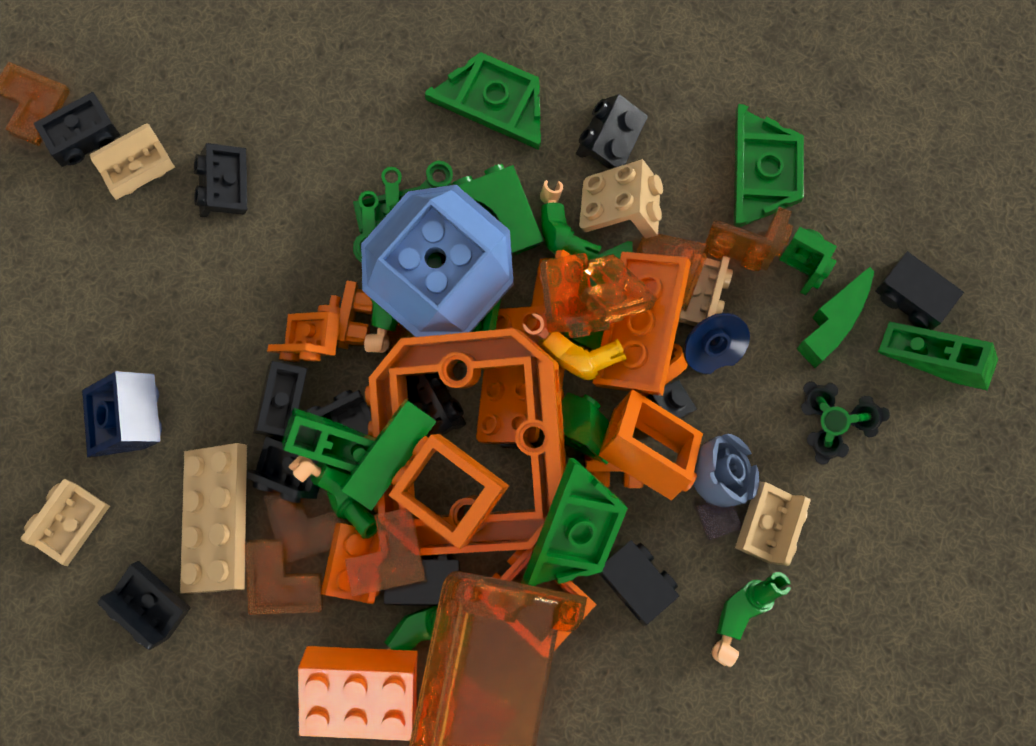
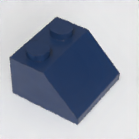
M115 371L82 390L87 457L143 450L160 442L162 425L158 419L157 402L159 391L155 385V374Z

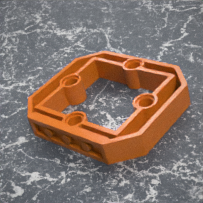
M510 328L400 338L368 377L369 385L365 389V399L367 405L371 407L372 419L368 423V435L377 438L405 399L408 400L406 376L439 373L440 379L445 385L452 388L466 389L478 382L481 377V369L524 366L528 420L519 425L516 430L515 441L521 452L531 455L535 509L491 511L469 544L458 549L391 498L389 494L394 488V485L391 483L375 505L374 511L378 513L380 523L416 556L532 549L537 543L566 468V452L559 363L521 330ZM458 361H463L467 366V374L462 380H457L453 374V368ZM533 427L540 428L544 433V442L540 447H535L529 442L528 434ZM412 454L404 466L408 468L415 455ZM413 483L412 486L410 487V489H409L407 492L410 493L412 496L415 497V490H414V483ZM472 495L457 500L452 505L449 515L439 516L456 528L464 517L465 507L467 505L472 506L478 496Z

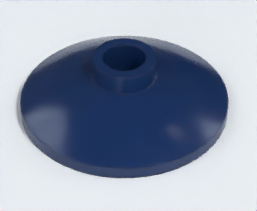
M720 313L707 317L692 329L686 339L684 355L687 363L692 369L702 374H711L723 366H734L743 357L749 346V328L740 317L734 314Z

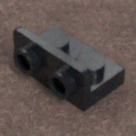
M94 92L33 123L51 156L61 167L80 163L86 154L108 145L114 139L121 136Z
M206 143L200 155L196 154L194 160V174L199 175V185L196 186L194 193V204L199 206L200 217H207L211 211L244 215L248 210L246 148Z
M439 373L406 376L408 401L437 421L426 437L429 438L433 434H441L443 436L453 429H460L466 425L462 417L464 411L460 403L451 397L446 388L447 385L442 382Z

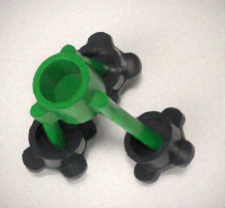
M809 381L803 386V391L806 394L805 402L801 404V410L806 415H812L813 413L822 415L821 426L823 429L818 433L811 432L807 437L808 445L812 446L816 453L815 460L821 465L828 464L830 459L835 457L843 458L848 454L849 447L843 443L841 435L848 431L850 425L862 430L865 436L874 437L878 434V428L882 422L890 418L889 410L886 407H879L875 404L871 396H862L859 399V404L852 412L848 413L844 408L835 407V396L838 394V388L835 384L817 385L815 382Z

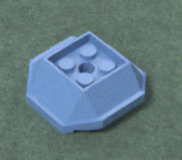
M457 185L408 191L361 244L362 291L415 337L472 332L514 285L510 230ZM433 253H442L446 256L445 263L439 268H431L427 265V259Z

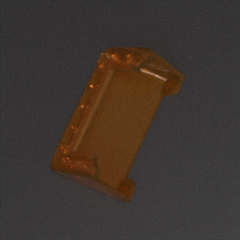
M461 571L450 573L444 580L441 589L409 746H536L558 631L572 632L580 626L585 613L587 597Z

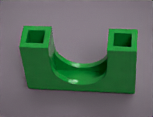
M498 164L484 171L485 176L474 180L472 176H466L453 182V185L459 186L510 230L512 256L541 245L543 238L514 165L504 168L503 164ZM396 202V203H394V204H392V205L389 206L390 211L394 208V206H395L398 202ZM433 253L428 257L427 265L429 267L439 268L442 266L439 253Z

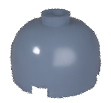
M725 434L711 438L700 446L694 470L697 473V477L693 486L697 493L712 505L718 507L741 505L757 495L759 488L757 465L751 466L747 455L752 453L739 437L733 434Z

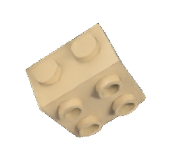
M643 159L586 177L583 181L580 228L584 232H590L631 220L645 239L658 236V225L662 218L659 206L660 194L663 193L660 177L657 174H653Z

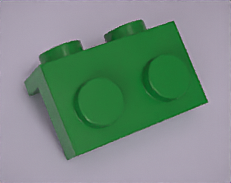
M799 226L779 260L808 275L800 293L806 296L812 287L818 290L824 279H827L837 261L831 258L837 246L824 240V237L819 232Z

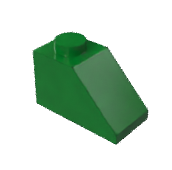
M568 392L562 400L565 445L607 465L608 461L599 456L609 425V420L599 411L601 405L586 394L583 397H579Z

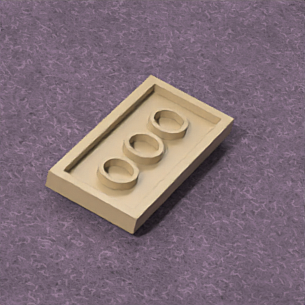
M233 443L184 451L181 594L245 589L247 445Z

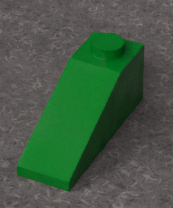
M890 321L878 350L882 355L949 382L988 391L998 362L992 342Z
M293 408L282 439V446L284 451L352 472L376 438L330 419Z

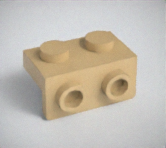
M149 124L138 127L90 154L91 161L100 172L115 200L133 193L137 188L155 178L162 177L166 172L175 168Z
M687 253L686 257L691 261L679 322L696 326L707 317L723 312L725 301L719 300L722 288L728 289L733 270L728 269L729 257L723 256L721 261H716Z
M63 479L61 483L51 488L46 497L47 502L41 511L34 514L27 521L24 527L25 533L22 535L21 540L26 544L35 546L60 564L68 566L110 505L78 484Z
M759 482L757 495L750 501L735 548L769 564L789 566L792 557L796 553L798 538L807 518L810 498L801 495H791L767 482Z

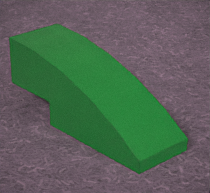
M871 267L867 268L824 304L812 317L820 327L803 340L796 349L814 369L839 346L859 317L870 292L874 276V270Z

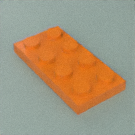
M633 252L621 253L601 346L618 338L627 360L597 371L598 375L595 376L596 379H593L592 382L596 387L631 391L633 389L638 393L663 396L691 265L688 257Z

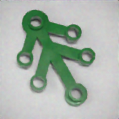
M444 161L432 162L426 170V180L417 190L449 186L453 178L451 166ZM396 167L385 168L381 175L382 183L385 186L386 212L390 211V205L399 201V185L401 184L402 175ZM435 172H442L445 175V180L443 182H436L432 176ZM388 173H395L398 176V180L395 183H389L386 181L385 176ZM364 191L358 198V204L362 210L363 233L355 239L353 252L356 259L361 263V244L376 228L375 210L378 208L379 200L378 196L372 191ZM367 196L372 197L375 200L372 207H365L362 204L363 198Z

